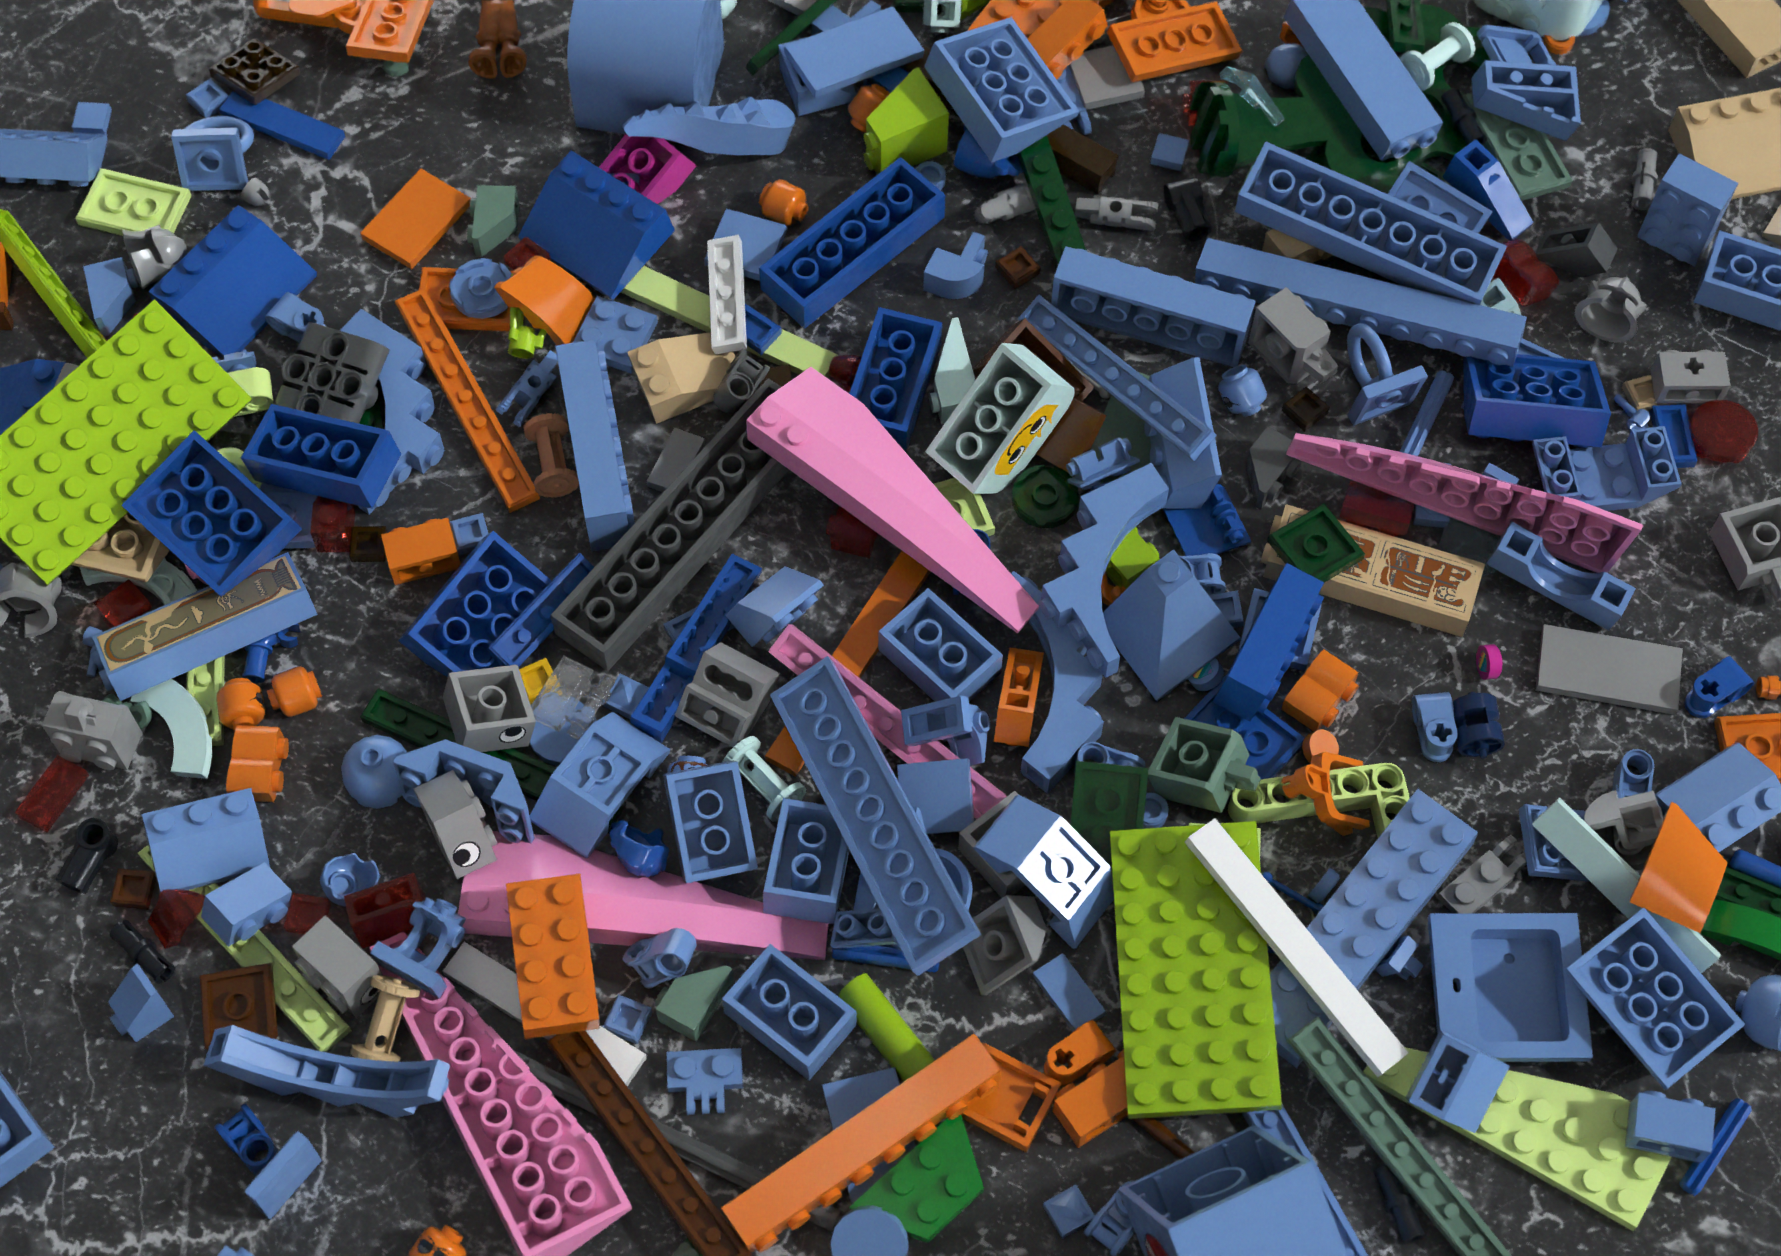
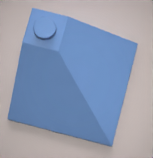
M1174 549L1146 569L1103 612L1107 630L1114 645L1156 701H1159L1241 639Z

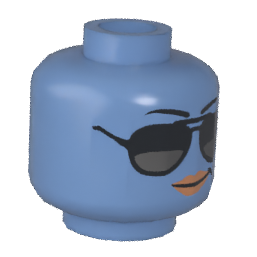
M1239 365L1222 374L1223 379L1219 383L1218 390L1229 412L1233 414L1242 413L1243 417H1247L1261 410L1260 405L1265 401L1267 391L1257 370L1247 368L1246 365Z

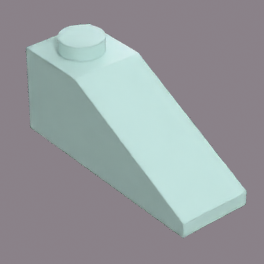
M958 317L951 319L934 379V392L929 393L931 410L933 413L938 412L941 424H945L975 381Z

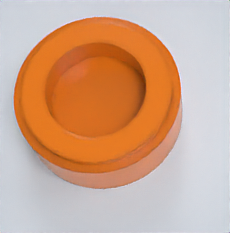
M1544 35L1542 41L1547 51L1562 55L1572 49L1575 36L1569 37L1568 40L1559 41L1553 40L1551 36Z
M1327 730L1314 731L1304 738L1302 745L1303 753L1310 763L1314 755L1325 751L1339 754L1338 742L1335 736Z

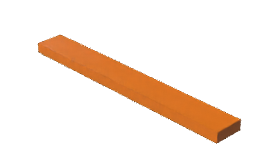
M425 288L395 300V305L416 344L422 348L428 366L509 513L539 500L540 496L536 493L530 476Z
M901 551L832 656L861 678L879 651L878 631L911 603L931 571ZM784 726L766 753L765 761L796 777L805 762L788 729Z

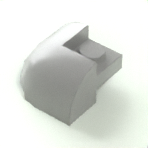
M1613 790L1601 795L1589 805L1585 811L1584 822L1634 870L1644 869L1643 866L1658 835V829L1664 816L1654 791L1619 799L1617 791Z

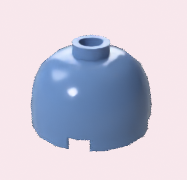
M375 735L359 740L346 752L341 766L343 784L349 795L356 799L359 804L364 807L378 809L392 806L398 802L397 798L403 794L393 761L396 756L408 753L403 745L391 737Z
M1781 975L1763 976L1754 981L1748 991H1740L1735 1011L1741 1012V1020L1745 1024L1743 1029L1753 1042L1771 1050L1781 1051Z

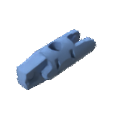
M550 350L540 364L533 359L521 378L513 385L498 405L496 411L502 415L504 412H507L512 405V401L515 400L524 407L517 413L513 422L516 426L521 427L538 404L541 396L557 378L556 375L551 373L558 363L557 354Z

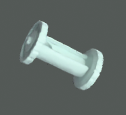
M1451 22L1445 25L1440 30V43L1422 55L1418 51L1411 50L1400 57V61L1421 91L1428 89L1434 83V70L1451 58L1456 62H1466L1474 55V39L1470 32L1461 24Z
M749 736L737 743L725 756L723 762L738 761L740 774L770 803L766 816L772 822L779 820L783 798L802 801L806 794V788L800 782L788 786L757 754L761 747V742L755 736ZM751 761L754 763L752 771L747 767Z

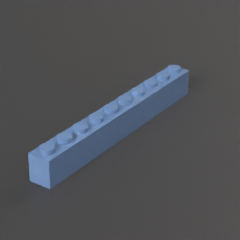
M1207 238L1196 266V284L1209 285L1217 290L1231 294H1241L1261 304L1287 287L1294 295H1298L1303 299L1306 307L1316 317L1328 320L1333 324H1344L1352 327L1356 324H1365L1376 333L1392 336L1397 340L1412 341L1429 348H1439L1455 352L1464 357L1471 356L1487 360L1496 365L1514 366L1527 319L1526 316Z

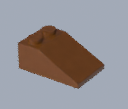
M1026 318L1012 325L973 368L974 376L977 378L1001 343L1024 345L1067 381L1075 390L1074 398L1083 401L1094 389V386Z

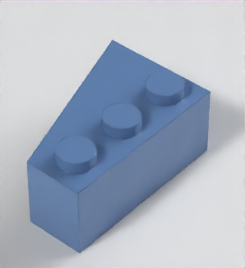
M1485 60L1471 78L1473 105L1476 108L1567 141L1581 125L1576 66Z

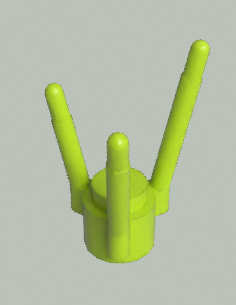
M510 307L508 353L517 358H533L535 349L543 348L547 332L545 329H540L536 336L533 328L523 326L524 314L519 308L517 310L515 307Z

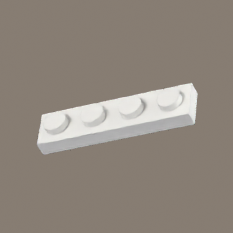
M739 235L707 240L711 346L713 352L716 355L739 351L742 348L747 349L742 241Z

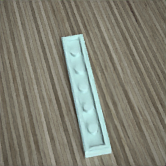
M1560 797L1534 820L1532 825L1628 919L1642 909L1629 902L1640 875ZM1648 911L1701 974L1720 958L1721 954L1698 932Z

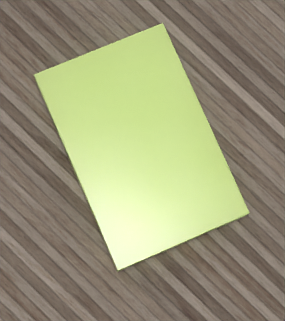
M100 168L75 219L78 225L122 236V229L143 231L160 225L162 229H168L174 234L192 195L187 188Z

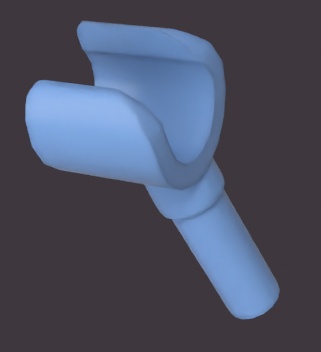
M1617 394L1613 400L1630 417L1626 422L1628 430L1631 432L1632 429L1648 428L1649 413L1644 409L1637 411L1620 394Z
M89 626L83 635V644L92 647L87 676L95 677L97 665L91 652L97 650L92 636L103 632L92 626Z

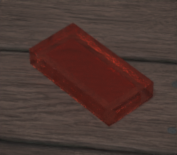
M57 755L17 808L15 814L20 819L47 833L89 777L88 772Z

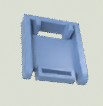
M1493 25L1482 26L1477 31V36L1480 40H1483L1482 45L1491 61L1532 63L1528 55L1530 53L1535 64L1556 65L1537 31Z

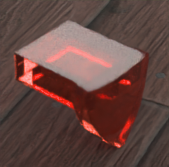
M129 579L105 597H100L93 602L99 615L110 628L139 617L152 608L149 600Z
M182 889L161 891L159 900L148 919V923L165 949L178 945L188 925L193 923L201 912L205 899L204 895Z

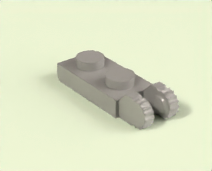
M1509 835L1493 851H1487L1439 892L1437 898L1452 913H1476L1512 882L1516 874L1527 865L1525 852L1521 853L1509 867L1499 859L1505 853H1508L1517 842L1512 835Z

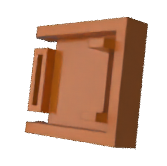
M982 1043L1000 1067L1001 1079L997 1082L999 1084L998 1088L990 1095L982 1099L978 1095L966 1103L968 1108L961 1114L962 1119L1027 1153L1056 1099L1055 1095L1060 1091L1062 1083L1000 1050ZM1033 1094L1044 1100L1029 1128L1028 1124L1020 1121L1019 1118Z

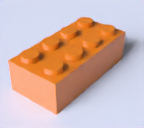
M581 874L506 883L524 1038L529 1039L600 1029Z

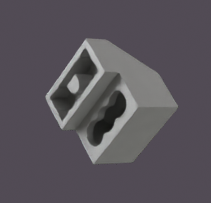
M720 642L703 653L692 683L685 687L675 716L734 747L748 736L768 706L771 699L770 694L774 692L780 673Z

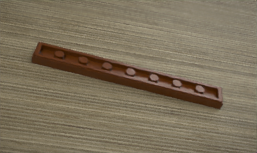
M587 1031L557 1034L549 1039L547 1044L552 1053L701 1256H752Z

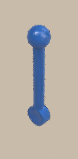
M1270 872L1261 873L1272 887L1312 909L1314 914L1317 915L1324 907L1323 904L1314 903L1276 881Z

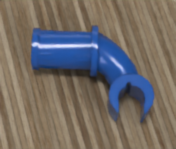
M297 623L245 646L244 649L247 651L242 678H247L253 683H263L265 681L268 655L272 654L273 651L272 646L278 643L286 648L297 646V637H288L285 634L289 631L300 632L299 624Z

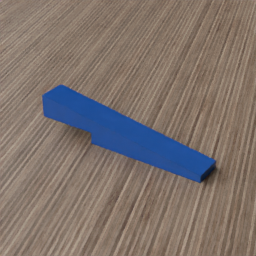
M731 554L665 656V664L630 717L632 725L662 744L677 718L675 714L685 687L692 683L703 653L722 641L731 625V622L725 615L736 603L751 592L762 573L761 567Z

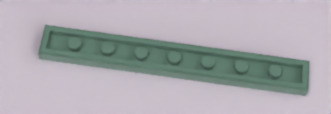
M1318 1016L1287 1040L1459 1256H1511Z

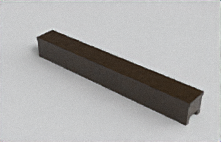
M921 45L924 49L923 57L899 67L909 73L919 67L946 109L958 115L924 66L931 50ZM1064 124L1047 134L1059 172L1092 192L1099 194L1106 180L1114 176L1119 155Z

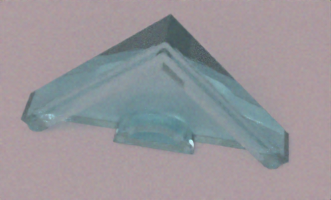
M1226 66L1219 73L1222 80L1237 84L1242 89L1239 95L1257 110L1261 108L1273 126H1278L1285 120V117L1255 74Z

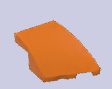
M542 256L532 257L526 262L524 267L514 270L512 277L506 281L496 283L494 287L508 307L519 308L533 328L545 329L556 345L573 343L595 300L591 292L574 276Z
M1674 802L1670 803L1658 829V835L1645 861L1644 869L1629 902L1701 933L1721 884L1727 861Z

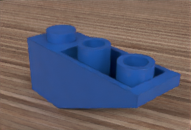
M1475 139L1454 155L1442 177L1453 188L1490 209L1492 214L1488 221L1505 238L1511 242L1532 226L1534 222L1500 162Z

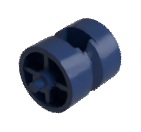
M1469 692L1468 695L1453 701L1456 728H1458L1456 740L1458 751L1461 755L1484 759L1487 758V755L1494 754L1504 748L1505 741L1502 726L1497 722L1500 715L1494 695Z

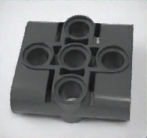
M308 322L295 354L290 355L282 364L281 372L284 380L274 404L359 424L364 411L372 407L377 401L378 389L375 385L390 350L375 341Z

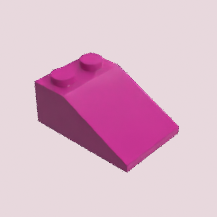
M627 134L624 135L599 166L600 169L608 174L618 173L613 177L621 182H628L629 187L656 204H659L677 191L696 167L692 161L664 138L628 136ZM625 173H636L639 175V185Z

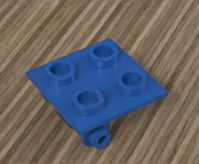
M1216 484L1201 509H1162L1185 556L1207 553L1220 554L1252 542L1225 487H1222L1221 484Z

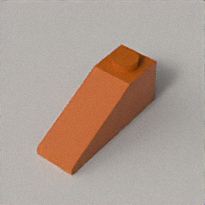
M1009 648L997 712L994 742L1005 743L1010 746L1029 747L1044 652Z

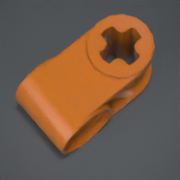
M1094 1020L1087 1021L1068 1037L1049 1049L1047 1060L1043 1067L1044 1074L1061 1082V1087H1064L1096 1066L1105 1063L1114 1055L1116 1049ZM1056 1061L1059 1064H1069L1068 1069L1064 1065H1060L1059 1067H1057L1055 1065Z

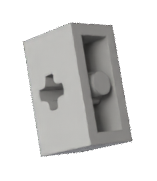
M1667 350L1658 353L1650 369L1655 403H1722L1731 387L1725 352H1712L1711 350L1679 352L1677 350Z

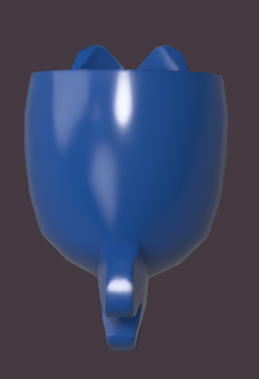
M965 124L963 125L965 132L957 143L958 148L954 158L955 167L970 175L990 179L1006 174L1019 176L1020 173H1023L1017 154L991 163Z

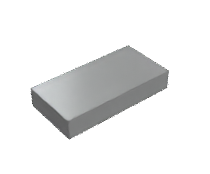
M674 427L647 479V486L664 492L703 450L705 438Z

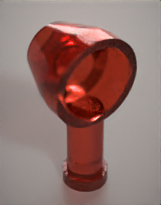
M858 355L835 356L829 366V375L838 381V386L848 393L862 358Z

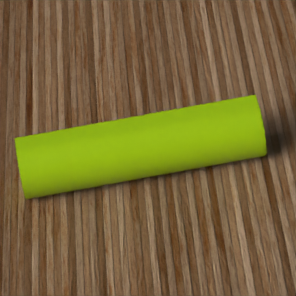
M867 973L857 976L843 987L838 997L856 1010L857 1024L892 1068L895 1067L896 1074L903 1082L935 1061Z

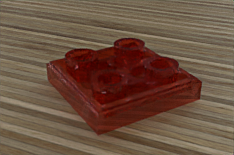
M1350 480L1339 517L1345 519L1347 523L1364 527L1368 525L1379 528L1382 533L1391 536L1407 535L1414 503Z

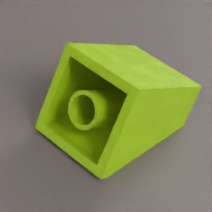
M919 67L913 69L866 118V133L863 135L866 143L864 160L867 167L871 171L875 170L877 175L900 157L913 167L948 151L949 112Z

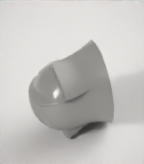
M160 225L143 231L122 229L123 240L139 285L143 290L154 282L160 281L188 254L184 240L168 229H162Z
M1628 276L1623 278L1609 277L1599 282L1592 280L1587 291L1588 297L1579 302L1575 307V317L1581 328L1589 334L1608 342L1618 343L1632 339L1638 329L1637 318L1645 311L1647 306L1642 302L1638 289L1630 282Z
M13 562L0 570V628L11 611L3 600H5L16 612L41 609L37 613L25 615V638L38 636L51 630L57 624V613L54 603L62 589L60 577H57L47 586L23 562L17 565Z

